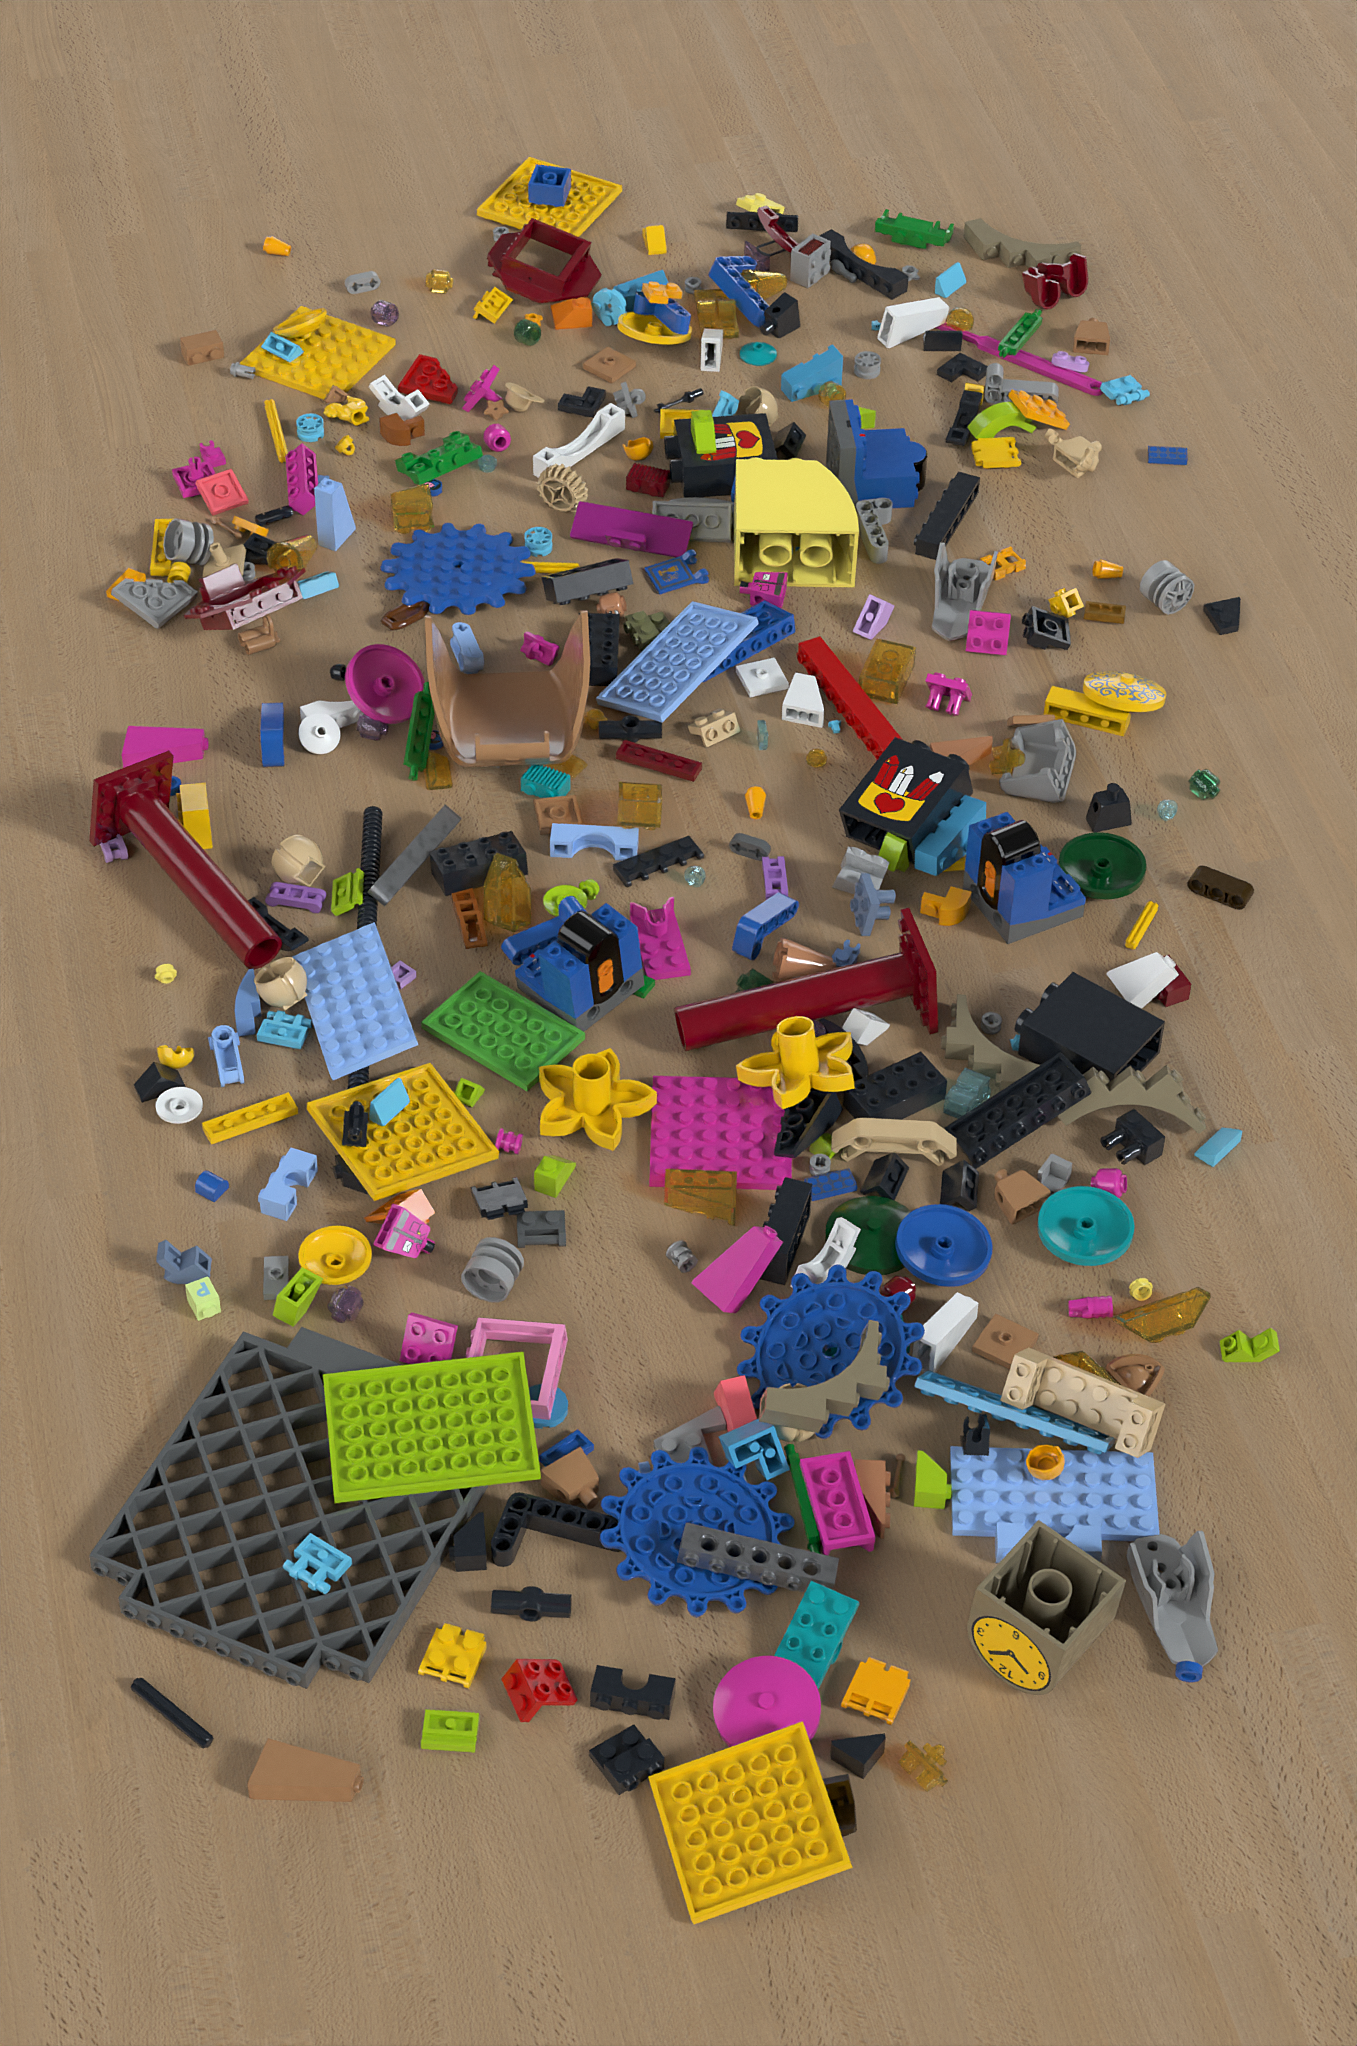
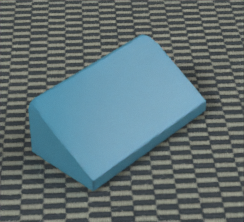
M959 262L952 265L936 278L935 294L947 298L966 283V278Z
M270 332L261 346L262 349L288 362L293 361L304 352L299 345L273 332Z
M330 571L297 581L303 599L339 587L336 573Z
M400 1078L395 1079L370 1102L369 1120L380 1126H385L409 1104V1096Z
M1222 1127L1194 1153V1156L1214 1167L1241 1142L1242 1130Z

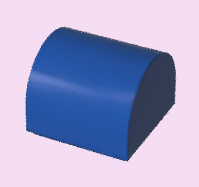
M208 1170L200 1174L195 1184V1192L212 1202H215L229 1188L227 1180Z

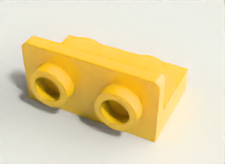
M494 287L491 292L486 291L481 299L483 302L479 300L473 309L476 311L473 318L476 320L481 314L495 324L513 299Z

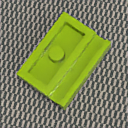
M357 868L355 873L349 872L333 880L331 912L335 916L350 911L357 903L359 905L362 904L364 872L360 868Z
M425 1709L421 1749L475 1753L480 1719L479 1713Z

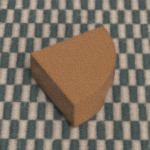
M332 385L323 401L329 404L341 403L350 395Z

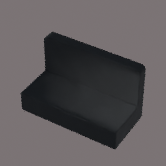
M925 331V334H923L924 351H961L963 333L962 331Z
M795 422L778 431L773 441L776 453L781 450L788 459L797 457L806 437V434Z
M895 1152L875 1159L860 1193L866 1195L876 1191L881 1197L895 1201L909 1167Z
M965 1160L943 1170L940 1204L951 1205L958 1202L968 1211L977 1208L979 1171Z

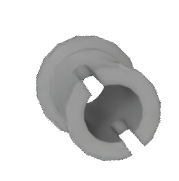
M239 362L232 363L230 374L234 377L241 376L253 379L255 374H252L255 372V367L240 365Z

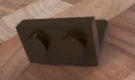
M849 1774L824 1778L823 1782L842 1837L855 1833L857 1831L856 1805Z

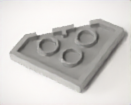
M124 579L112 589L111 595L152 626L159 629L196 599L198 592L182 580H174V583H163L162 580L146 579L145 582H134V579Z

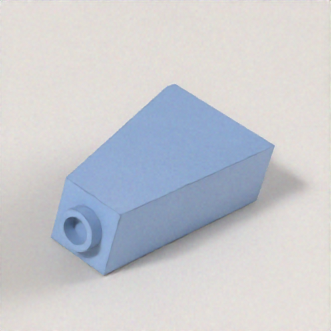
M324 478L314 488L318 546L336 551L355 531L356 526L342 483Z

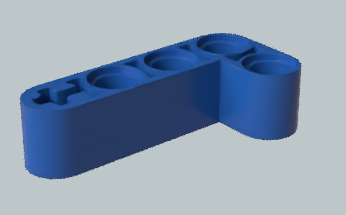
M642 291L636 292L633 307L634 313L654 315L672 332L683 335L688 334L691 314L673 298H669L668 304L650 303Z
M283 702L262 703L260 734L263 767L284 766Z
M778 892L743 915L736 928L732 951L752 961L755 960L761 951L764 937L792 919L798 910L799 902Z
M567 896L559 904L558 917L506 938L501 944V950L514 965H521L526 958L538 949L543 950L555 941L561 926L570 916L578 912H585L587 914V911L574 896Z

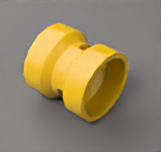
M183 562L172 564L167 583H174V580H182L188 583L191 573L190 567Z

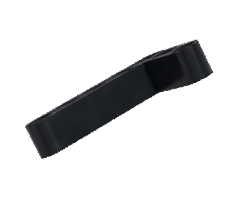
M517 1492L509 1497L491 1539L492 1562L499 1567L511 1565L515 1560L527 1529L613 1552H622L620 1549L605 1548L600 1541L601 1532L616 1527L619 1522L611 1515Z

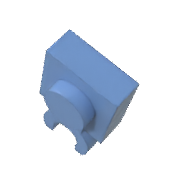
M846 940L843 950L837 948L832 955L836 968L856 963L861 944L858 943L856 947L851 948L850 940Z

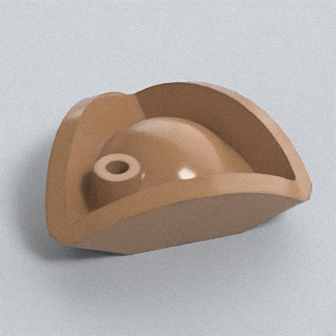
M1143 1354L1120 1356L1109 1362L1105 1367L1117 1384L1148 1397L1155 1390L1165 1371L1161 1363Z

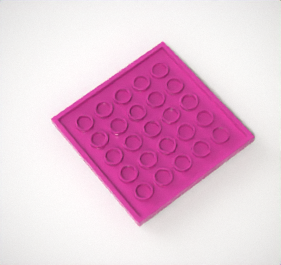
M653 1076L652 1089L657 1092V1104L652 1107L649 1187L776 1190L777 1186H782L785 1177L792 1179V1158L774 1155L777 1135L781 1132L782 1127L780 1121L781 1117H784L785 1110L776 1104L772 1086H752L739 1081L738 1078Z

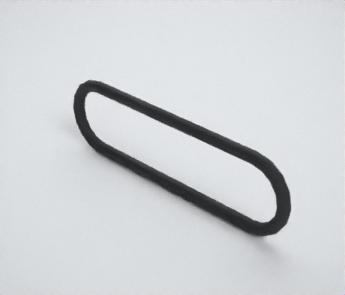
M772 240V241H770V242H767V243H764V244H761V245H758V246L756 247V250H757L760 254H762V255H764V256H768V257H771V256H774V255H776V254H779V253H782V252H785V251H786L785 249H782V250H779V251H777V252H774V253H771V254H767V253L762 252V251L759 249V248H761V247H764V246H767V245H769V244L775 243L774 240Z

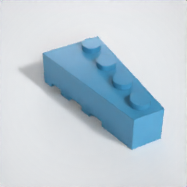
M964 795L960 799L962 804L959 807L954 806L950 810L951 816L946 821L941 820L935 833L931 832L915 849V869L938 876L966 855L969 825L986 819V802Z

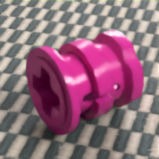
M500 1128L495 1147L498 1150L502 1148L505 1152L514 1151V1154L518 1155L523 1141V1134L514 1135V1132L511 1131L505 1133L504 1129Z

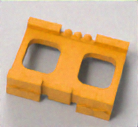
M1011 546L1002 549L1001 553L998 552L996 562L1001 568L995 569L993 577L995 581L1004 578L1005 575L1012 573L1013 570L1019 572L1026 569V560H1022L1012 550ZM994 554L982 557L980 561L990 565ZM1014 556L1018 561L1009 563L1005 558Z

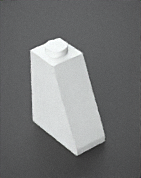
M704 329L701 340V371H720L723 330Z
M795 672L782 704V720L823 727L824 707L815 676Z
M1158 952L1106 973L1125 1000L1141 1009L1179 975L1174 968L1176 966L1175 962L1168 955L1163 957Z

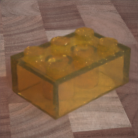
M876 638L859 675V685L869 698L898 705L915 666L916 647Z
M619 782L617 825H621L625 829H632L634 826L643 827L646 830L661 828L662 784Z

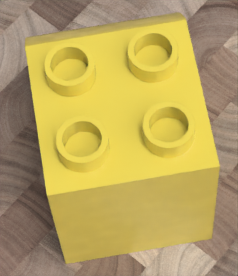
M756 457L736 459L734 586H740L741 581L753 582L756 572L788 573L787 586L855 587L859 537L858 517L847 490L836 476L815 460H802L799 458L763 460Z

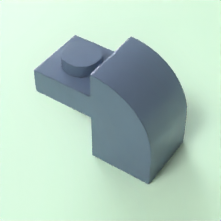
M164 1240L158 1243L156 1262L165 1269L164 1279L174 1284H188L207 1276L210 1277L212 1258L198 1246L180 1252L170 1242Z

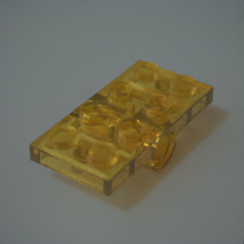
M721 289L694 290L701 337L704 329L723 330V339L739 338L735 299H729Z

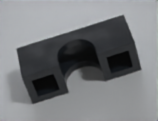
M597 1665L590 1691V1707H596L603 1711H619L627 1715L648 1716L655 1720H669L675 1697L676 1678L649 1674L648 1682L643 1688L632 1690L623 1685V1669Z

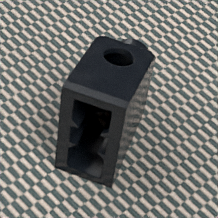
M784 292L765 310V323L760 326V331L765 336L771 333L777 338H782L801 327L798 300Z
M1110 783L1107 785V790L1093 794L1086 815V820L1093 833L1132 825L1130 800L1124 789L1116 783Z

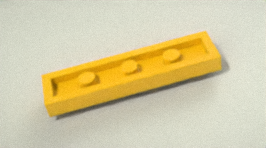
M155 519L150 565L151 576H169L172 561L166 558L163 546L165 532L172 519Z
M288 1092L202 1122V1129L212 1145L297 1115L298 1107Z

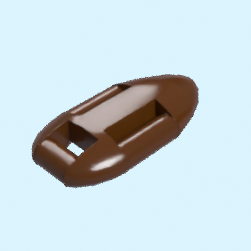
M424 601L413 605L402 604L385 613L381 618V624L390 630L406 628L421 620L429 612L430 604Z

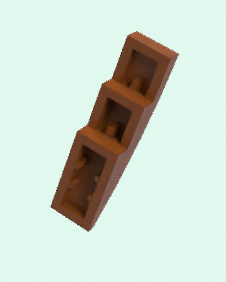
M473 888L452 893L451 899L465 949L488 946L481 912L478 908Z

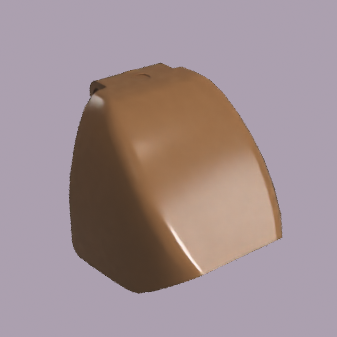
M581 610L580 615L573 624L562 657L556 666L549 671L462 673L452 663L442 636L432 620V616H425L427 673L432 704L440 737L447 753L456 764L462 767L548 765L563 763L571 757L582 732L589 689L590 648L587 610Z

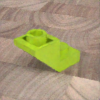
M1272 1328L1253 1338L1238 1330L1219 1341L1224 1362H1261L1280 1352L1277 1332Z

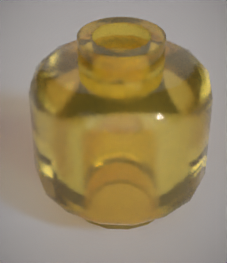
M432 269L426 275L425 286L432 293L446 294L453 287V278L450 277V273L447 270Z
M827 381L820 387L818 397L824 405L829 407V401L846 400V391L838 383Z

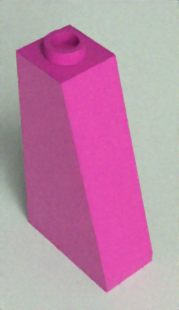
M128 726L122 750L123 768L166 751H170L174 755L173 763L203 759L204 750H208L209 740L205 738L204 729Z
M753 1226L694 1278L692 1284L723 1312L737 1313L783 1242L776 1236L777 1232L768 1226Z

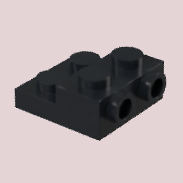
M1034 606L1030 608L1028 613L1023 615L1022 624L1025 625L1023 638L1027 639V644L1046 650L1049 644L1056 648L1068 650L1071 645L1068 618Z
M634 1724L589 1750V1757L618 1795L634 1790L641 1782L648 1779V1776L662 1772L664 1769L665 1757L650 1738L645 1739Z

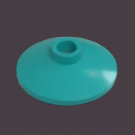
M751 342L740 349V358L745 363L754 366L768 365L775 361L777 357L776 349L764 342Z

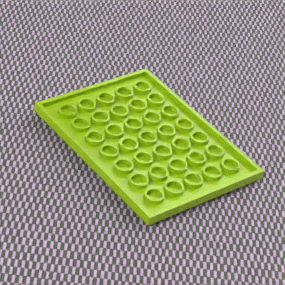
M524 1352L323 1374L335 1503L541 1479Z

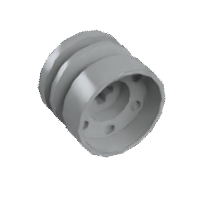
M178 518L172 519L164 536L163 547L166 558L171 561H186L189 564L205 565L211 556L209 547L214 541L211 526L205 523H191L188 520Z
M1163 560L1155 563L1144 574L1140 582V592L1149 601L1153 602L1156 607L1160 608L1162 612L1173 614L1180 611L1191 599L1194 592V583L1171 562Z
M496 1237L484 1238L476 1246L471 1259L461 1274L462 1283L472 1295L481 1300L497 1303L504 1301L524 1266V1258L520 1251L509 1242Z

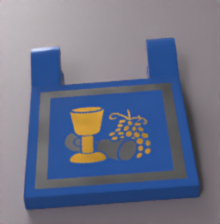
M690 549L682 556L644 568L659 595L694 583L705 584L709 582V578L706 576L709 574L707 569L702 568L693 575L687 564L693 565L697 563L695 550Z

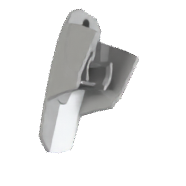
M940 543L934 568L936 577L935 610L932 629L944 639L950 641L967 636L970 610L981 611L989 586L994 577L998 551H994L990 566L984 561L967 558L954 560L950 564L947 558L945 543Z
M1201 1530L1194 1533L1182 1547L1174 1538L1163 1534L1137 1538L1129 1545L1126 1556L1140 1600L1160 1643L1172 1663L1193 1661L1202 1667L1205 1666L1218 1653V1647L1210 1623L1215 1573L1204 1532Z

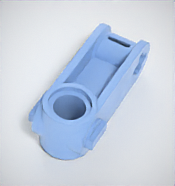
M463 622L453 624V638L450 640V645L461 672L466 674H476L483 670V653L468 624Z
M227 1025L217 1026L213 1029L211 1036L208 1037L210 1050L214 1051L220 1085L225 1087V1084L236 1082L244 1084L243 1070L238 1051V1045H240L238 1032H234V1029Z

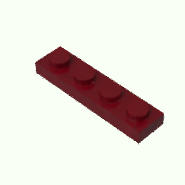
M627 740L622 742L616 752L617 760L692 782L696 780L702 770V762Z

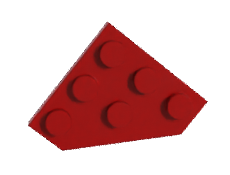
M421 354L418 355L398 385L399 393L409 395L418 389L425 399L451 404L458 394V387L455 383L451 382L449 374L445 369L441 368L438 359Z

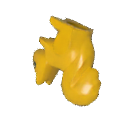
M347 396V404L331 403L323 411L324 415L328 418L337 417L355 426L369 421V417L365 415L368 409L367 405H365L366 403L362 399Z

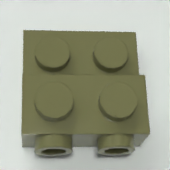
M644 611L626 615L623 628L631 636L633 644L638 646L642 652L670 622L663 612L647 616Z

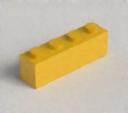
M1056 686L1051 687L1045 700L1044 715H1055V720L1063 719L1067 723L1123 737L1131 719L1130 711L1101 705L1091 700L1084 693Z

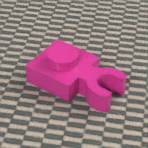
M212 440L209 441V446H204L203 443L199 444L203 462L210 461L212 467L226 464V458L219 447L215 448Z

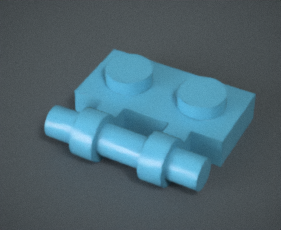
M1131 375L1104 382L1100 387V390L1110 400L1116 399L1117 405H1128L1135 400L1139 402L1150 395L1147 389H1141L1142 386Z
M279 1010L277 1012L268 1011L267 1019L263 1020L257 1033V1041L301 1049L308 1035V1028H312V1019L305 1018L304 1015L300 1014L296 1016L288 1015L284 1011Z
M310 1533L294 1550V1557L299 1560L296 1563L286 1560L283 1564V1569L288 1571L292 1578L296 1580L301 1579L306 1582L310 1589L314 1591L319 1590L327 1594L331 1585L324 1580L328 1577L336 1582L352 1565V1558ZM310 1566L317 1570V1572L313 1575L305 1569Z

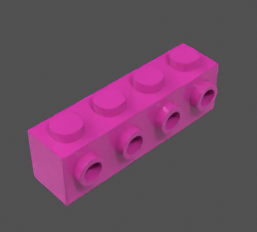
M301 443L286 455L288 504L293 511H297L304 516L315 506L314 488L318 485L316 454Z

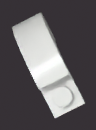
M385 375L369 385L371 391L380 401L378 406L387 415L397 413L403 421L414 418L424 412L430 405L418 389L406 397L401 395Z
M842 1217L837 1218L828 1240L820 1253L810 1262L799 1265L795 1275L804 1273L812 1283L820 1284L827 1279L828 1271L832 1266L838 1264L846 1268L855 1253L856 1248L853 1246L861 1229Z

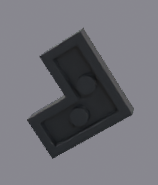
M960 352L939 367L937 375L951 383L963 374L976 381H980L986 376L988 366Z
M588 386L582 397L564 393L558 403V411L594 418L606 397V390Z

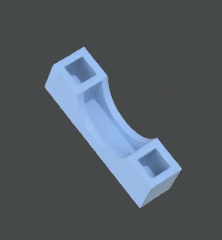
M552 823L550 857L572 858L581 849L598 847L609 851L615 860L623 861L638 855L639 828Z
M997 1522L995 1532L996 1563H1000L1028 1532L1023 1523ZM1074 1525L1071 1533L1065 1538L1100 1562L1102 1555L1101 1526Z

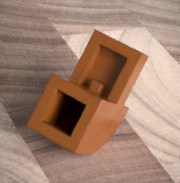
M397 413L379 418L380 434L392 445L408 446L411 445V439L425 435L424 419L422 416L403 421Z

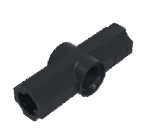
M631 715L623 717L621 721H599V739H622V741L627 740L634 743L638 742L639 739H662V722L639 720L636 716Z
M534 1586L525 1587L521 1591L493 1590L491 1614L519 1615L521 1619L529 1622L538 1621L541 1617L570 1618L572 1594L544 1593L542 1589Z

